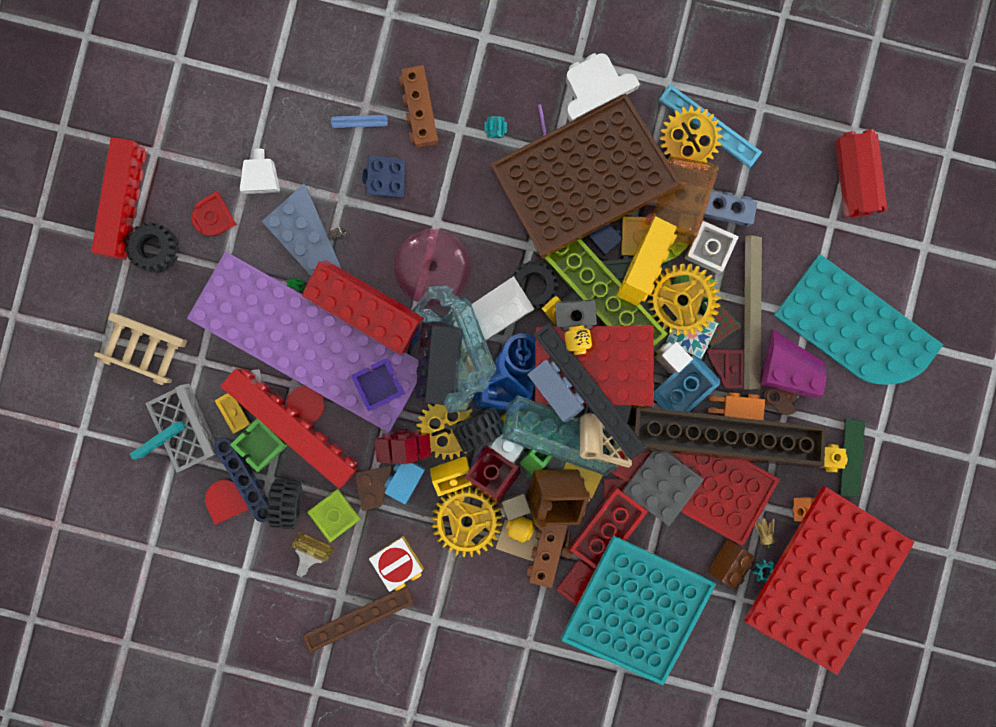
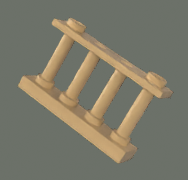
M110 313L108 320L114 322V329L105 352H95L94 356L99 357V361L110 365L112 362L154 378L153 382L157 384L171 383L172 379L165 377L175 349H178V347L185 348L188 340L122 315ZM126 326L132 329V335L123 359L119 360L112 357L121 330ZM145 333L150 335V342L141 365L138 367L130 364V360L139 337ZM163 340L168 342V348L159 372L156 374L147 369L157 343Z

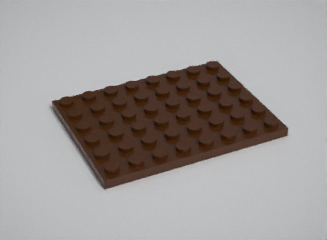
M626 93L490 164L542 259L681 187V182Z

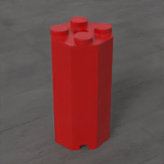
M875 129L865 130L861 134H856L855 131L843 133L844 136L838 137L835 144L844 217L869 216L874 211H877V214L887 211L878 134L875 133Z

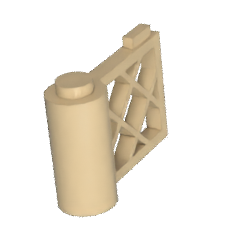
M586 413L580 417V456L582 458H597L625 467L632 466V460L627 457L621 447L618 445V448L615 450L609 442L613 437L611 435L609 438L605 437L603 428H606L595 414ZM603 445L607 447L611 453L610 455L603 454ZM619 450L625 455V460L621 459L617 452Z

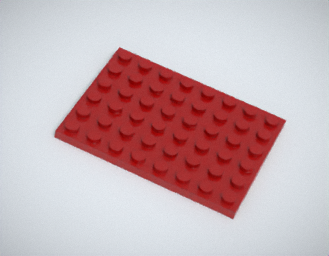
M822 486L744 621L838 675L912 548L914 541L827 487Z

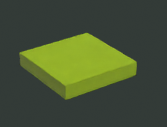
M339 489L335 490L307 512L329 542H332L361 520Z

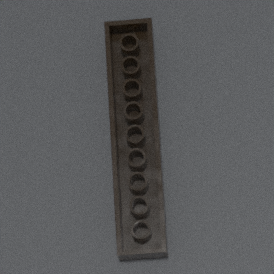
M638 406L631 409L630 427L647 447L645 450L808 468L825 466L826 427Z

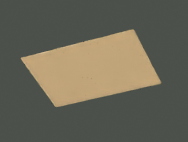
M505 520L496 549L534 561V558H531L533 547H537L538 540L535 539L537 530L533 531L529 541L526 540L524 543H520L508 537V529L505 528L508 520Z

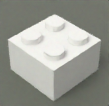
M702 221L684 259L720 274L724 271L738 236Z

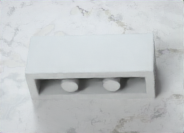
M677 342L661 345L656 350L657 355L654 357L669 374L679 373L693 360Z

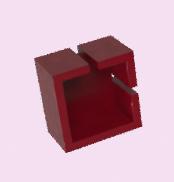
M407 429L395 430V433H384L382 437L375 439L376 459L380 463L409 464L432 456L430 433H422L421 430L407 432Z

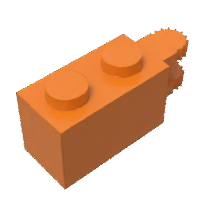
M729 393V396L723 397L709 396V400L712 402L721 401L722 409L711 407L708 408V412L721 413V416L763 420L765 399H759L760 395L748 394V398L740 397V393Z

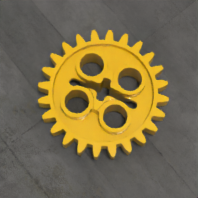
M690 105L688 111L682 107V113L674 110L675 117L668 115L671 121L669 123L663 122L667 128L660 130L665 133V136H661L659 139L665 140V143L660 146L667 148L663 152L664 155L671 154L668 158L669 161L675 158V165L682 162V168L689 164V168L692 169L694 163L700 168L701 161L707 164L706 158L714 159L711 153L719 152L715 147L722 145L717 139L723 136L717 134L722 128L715 126L719 120L712 121L714 114L707 116V109L701 113L700 106L694 111L692 105ZM697 118L700 122L699 127L691 129L690 121ZM682 122L686 124L691 134L696 135L693 138L700 148V152L696 151L690 140H686L688 134L682 127ZM674 130H682L683 135L680 139L673 138ZM707 135L709 137L708 144L700 145V137ZM690 145L692 153L688 156L683 155V148Z
M459 399L456 401V406L439 404L432 406L428 403L429 410L422 409L425 416H418L422 423H418L416 426L421 428L422 433H430L431 453L435 451V458L439 454H442L443 460H445L446 455H449L451 460L453 459V454L460 457L462 449L452 431L453 428L450 429L448 434L446 431H443L435 436H431L433 432L444 429V424L446 423L451 426L470 417L469 414L472 412V409L465 410L466 403L459 406ZM456 411L457 419L449 421L447 419L448 412ZM433 418H437L440 421V425L436 429L429 426V422ZM445 436L447 444L439 446L437 444L438 437Z

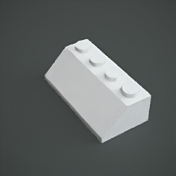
M512 277L453 317L454 326L463 329L462 346L466 352H469L533 311L534 307L515 277Z

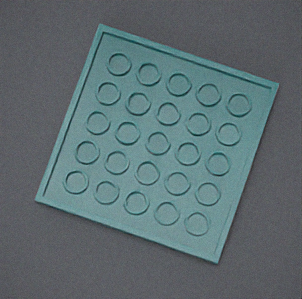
M613 535L560 639L576 648L664 685L716 583Z

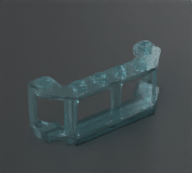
M431 286L412 311L424 317L423 322L443 321L453 325L456 321L458 327L463 329L462 338L466 347L461 352L457 392L449 393L444 399L448 413L462 412L467 409L476 392H483L487 388L491 376L496 371V366L471 302L466 298L461 300L452 294L453 289L449 286ZM430 299L439 300L442 307H451V310L444 319L429 309H423ZM468 356L470 357L472 365L475 370L471 371L470 373L466 365V359Z

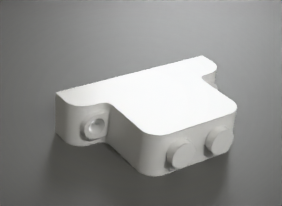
M591 54L586 58V61L572 64L567 72L566 83L575 99L567 104V118L571 122L625 93L628 95L637 90L640 83L633 74L625 73L618 76L606 54Z

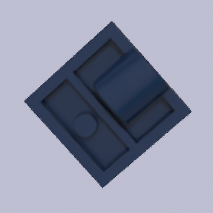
M366 156V167L362 174L363 184H366L365 195L403 198L405 159Z

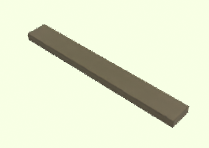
M752 235L745 236L744 389L761 390L762 237Z

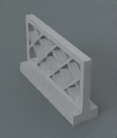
M190 384L180 385L174 390L145 403L158 433L164 430L162 427L164 419L174 424L180 422L177 421L180 411L186 413L187 420L184 423L186 427L182 435L174 436L180 439L177 449L171 447V439L163 443L177 473L217 455L215 451L216 441ZM177 394L179 398L178 406L169 403L171 396ZM158 402L164 405L161 414L155 411L153 404ZM168 406L176 409L173 419L165 416ZM188 429L193 430L195 433L193 441L185 438ZM184 441L192 444L189 453L181 451ZM195 447H200L205 456L200 458L194 456ZM179 454L188 457L186 464L180 466L178 462Z

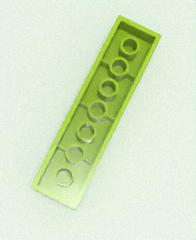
M581 239L543 258L566 285L574 290L583 300L595 299L596 318L604 326L653 325L654 347L667 336L664 329L640 303L636 306L616 296L621 286L620 281Z

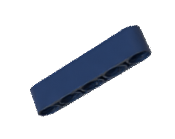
M231 438L219 439L215 444L217 455L254 518L258 522H267L268 519L261 516L260 510L261 508L267 509L268 497L245 458L231 446L234 440ZM224 441L229 444L227 452L222 450V443ZM233 458L239 461L238 468H234L231 465ZM242 475H246L249 478L247 485L241 482ZM252 491L257 492L259 496L258 501L251 499Z

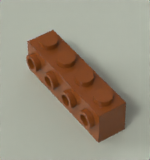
M424 65L401 69L402 76H399L401 88L405 87L406 93L402 97L404 106H408L409 113H406L408 125L411 124L413 130L409 132L411 143H415L416 148L437 145L439 143Z
M567 525L546 526L543 531L537 530L535 539L538 540L537 547H533L531 558H534L532 566H528L526 577H529V583L552 588Z

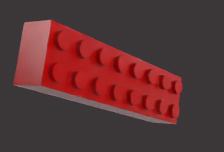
M244 368L235 369L220 387L339 489L343 487L359 469L356 466L358 463L350 456L345 457L342 454L343 450L335 443L333 445L327 441L329 438L321 431L316 432L313 429L314 425L307 419L301 420L298 417L300 413L292 406L286 407L284 404L285 400L278 394H272L269 391L271 388L266 383L257 381L255 379L256 375L249 369L245 370Z

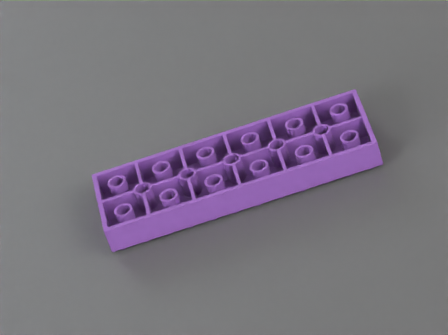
M226 251L187 317L190 321L388 433L394 428L417 384L416 370L418 359L407 353L398 354L302 297L301 293ZM388 358L396 373L393 378L399 379L405 394L372 411H368L351 375L365 368L373 371L371 365Z

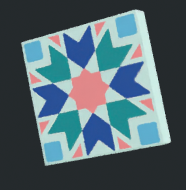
M707 320L709 327L706 328L702 325L703 331L701 332L696 328V334L694 335L689 330L687 336H684L683 331L680 335H676L675 329L670 333L666 342H677L686 352L701 359L718 323Z

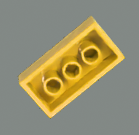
M655 216L641 239L618 290L617 297L638 306L641 301L645 302L648 295L650 296L655 286L653 283L662 271L661 265L669 255L670 251L668 249L676 239L677 235L674 234L676 226Z

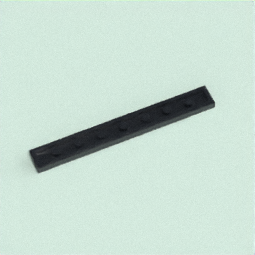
M548 323L535 333L536 339L627 457L632 460L647 447L574 353L566 349V343L553 326Z

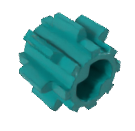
M487 117V122H484V131L487 133V137L493 139L504 138V133H507V122H504V117Z
M762 559L760 564L754 563L756 569L752 573L757 574L756 580L758 582L763 580L766 583L774 569V563L771 561L766 563V560ZM765 567H767V568H766V571H767L768 573H767L766 575L762 576V575H763L762 569L765 568Z

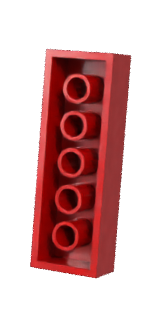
M110 138L91 253L102 257L127 260V255L129 254L125 251V247H128V244L125 242L126 239H130L129 232L134 233L132 225L133 219L137 216L136 201L140 197L139 183L143 179L142 165L147 157L145 148L135 141Z
M327 260L318 262L302 294V297L400 355L409 349L424 320V317Z

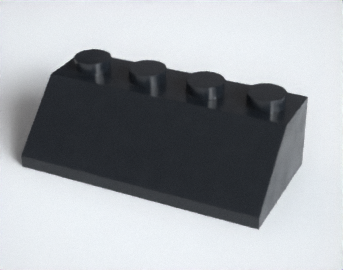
M443 321L422 322L420 348L418 350L419 361L416 370L415 398L425 403L456 406L463 329Z

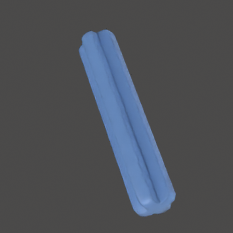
M387 115L337 116L331 118L333 128L387 126L388 124Z

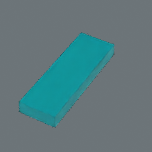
M184 422L172 424L130 453L132 459L136 460L145 457L185 429Z

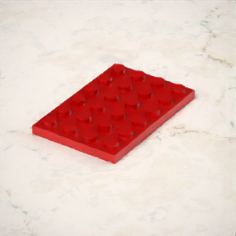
M593 326V328H590L592 347L586 349L585 354L575 356L612 404L654 405V326ZM536 327V333L543 327ZM553 327L565 342V332L569 330ZM537 339L535 368L545 360L550 361V363L553 362V359ZM561 370L558 372L562 378L566 377ZM535 385V405H550ZM572 385V387H570V389H571V390L574 392V394H575V393H577V391H576V389H575V388L573 387V385Z

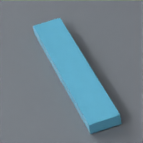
M671 84L658 100L672 112L677 110L679 113H682V107L688 111L690 105H692L695 111L699 106ZM700 106V112L702 113L705 109ZM697 118L690 121L691 126L694 128L699 127L700 122ZM719 120L715 126L722 128L717 132V134L723 136L717 139L722 144L720 147L748 168H751L762 151Z

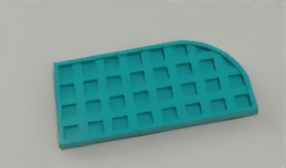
M821 254L815 258L773 315L854 376L873 384H898L918 376L928 367L943 346L941 342Z

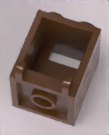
M579 469L534 470L526 499L535 526L543 531L546 526L580 525L582 517L585 516L586 505L590 501V493L586 490L584 478L581 477Z

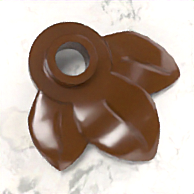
M769 388L764 392L763 399H765L766 405L775 407L779 413L790 415L796 412L792 402L800 395ZM770 394H773L775 396L774 401L770 400Z

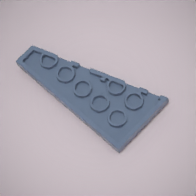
M304 183L262 222L312 276L318 262L327 260L339 268L341 266Z

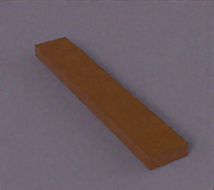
M406 585L398 591H393L303 634L302 638L309 653H312L415 602Z

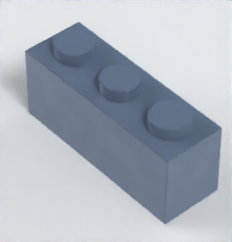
M545 360L527 375L562 421L568 422L585 408L582 404L584 400L578 392L574 394L570 389L572 387L570 381L566 377L562 378L558 373L560 369L554 361L550 363V361Z

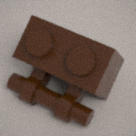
M727 539L707 572L736 590L744 582L745 579L743 578L748 570L753 568V562L756 557Z

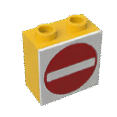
M404 536L369 558L389 592L393 589L395 591L400 590L405 586L404 582L409 579L414 581L419 578L424 569Z

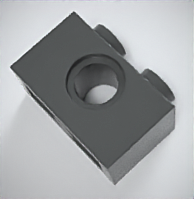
M595 299L555 303L557 327H561V330H569V327L583 325L585 328L590 329L593 328V325H597ZM579 310L582 313V317L579 320L572 319L570 315L572 311Z

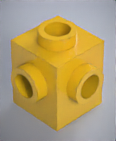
M827 444V447H825V466L819 468H826V472H838V469H845L847 464L846 449H840L839 445Z

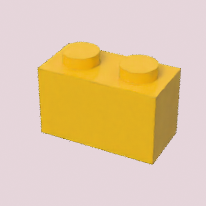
M466 456L430 468L432 483L438 496L472 485L464 478L471 469Z

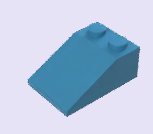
M692 355L693 360L679 373H672L654 390V400L665 410L690 412L719 386L721 380L700 358Z

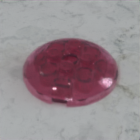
M427 229L414 233L402 243L396 254L394 271L400 288L408 297L421 304L439 305L451 301L465 288L470 275V259L466 248L454 235L443 230ZM428 263H437V269L435 271L427 270Z

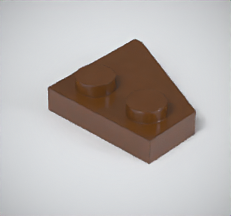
M392 465L355 473L362 511L382 507L386 491L384 485L390 477Z

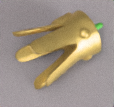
M763 518L762 525L756 522L755 526L760 535V544L768 545V548H770L769 544L776 542L774 538V519H772L768 527L766 519Z

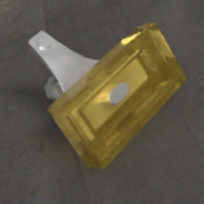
M299 532L291 546L296 549L300 557L296 575L300 577L306 575L308 568L315 563H327L334 547Z

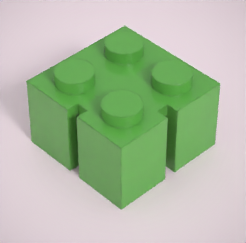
M258 419L246 429L247 432H243L231 444L242 457L251 455L246 461L257 472L263 471L288 446Z

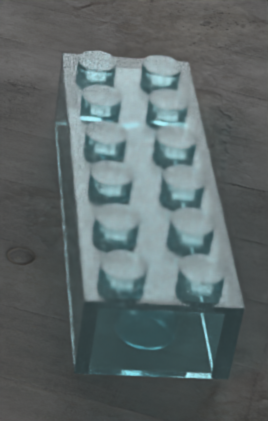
M519 395L508 404L502 439L604 476L618 468V464L597 458L584 459L580 456V418L574 416L568 422H563L553 408ZM603 428V434L606 438H609L610 434ZM613 438L609 440L613 448L616 450L618 448V445L615 443ZM603 445V454L610 455L611 453L607 447Z

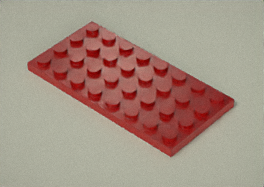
M645 405V406H644V407H647V408H653V407H651V406H649V405ZM643 450L632 459V466L630 467L612 463L608 471L629 482L651 451ZM620 451L618 455L621 459L625 460V455ZM669 453L704 479L680 512L737 544L744 546L780 479L749 461Z

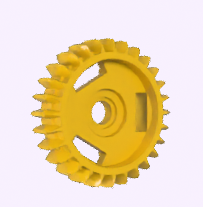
M684 263L680 264V269H678L677 265H673V271L670 268H666V274L660 273L662 279H655L657 285L654 286L653 290L655 291L650 294L653 299L648 301V303L654 304V306L649 310L656 311L652 317L660 318L657 323L663 322V329L668 326L670 327L669 333L676 329V335H680L683 331L684 336H687L690 330L691 334L694 335L696 334V328L699 332L703 331L702 325L706 328L709 327L707 320L713 322L715 319L711 315L718 314V311L714 310V308L721 306L716 303V300L721 299V296H715V293L720 291V289L713 288L717 282H710L709 280L712 278V275L705 277L706 270L699 272V266L692 270V264H688L687 269H685ZM689 275L690 281L672 285L671 278ZM680 295L688 297L689 301L686 306L679 304L678 298ZM705 296L708 297V307L706 313L702 316L698 312ZM664 304L678 318L676 321L670 319L662 308Z
M471 486L468 487L467 491L461 488L459 492L458 490L453 491L454 494L447 493V499L441 496L443 503H436L439 510L433 509L437 516L431 518L437 521V523L432 525V528L438 529L433 534L440 535L437 542L443 540L442 548L447 545L450 546L448 552L450 553L455 549L456 556L459 551H462L463 557H465L466 552H469L470 556L473 557V551L480 555L481 548L487 551V544L491 547L493 546L491 539H498L494 534L501 533V530L496 528L497 526H502V522L497 521V519L502 518V515L496 514L500 507L494 508L496 502H490V498L485 497L483 493H478L479 490L477 488L475 491H471ZM464 496L481 500L483 502L482 507L463 502ZM443 516H449L452 530L450 535H446ZM465 516H469L472 519V525L469 527H464L461 523V519ZM486 527L489 533L477 544H474L472 539Z

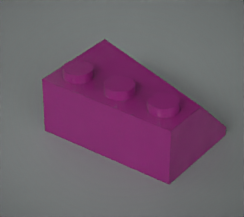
M772 329L760 385L814 399L822 397L827 379L824 361Z

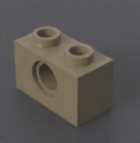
M523 491L503 498L502 504H499L502 516H507L508 521L531 513Z

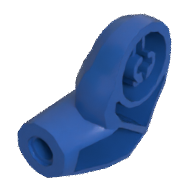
M519 333L505 341L494 363L495 374L476 381L473 393L475 408L516 410L533 400L535 384L527 374L535 369L536 338L529 334Z

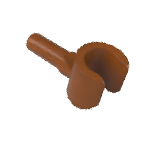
M568 530L561 555L570 559L573 554L569 549L572 531Z

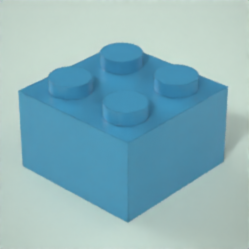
M417 462L396 464L393 469L396 471L394 477L390 476L384 485L386 488L385 494L406 504L426 470V467Z

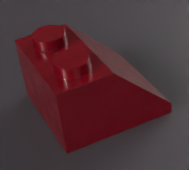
M486 446L464 478L481 493L499 504L521 472L518 466Z

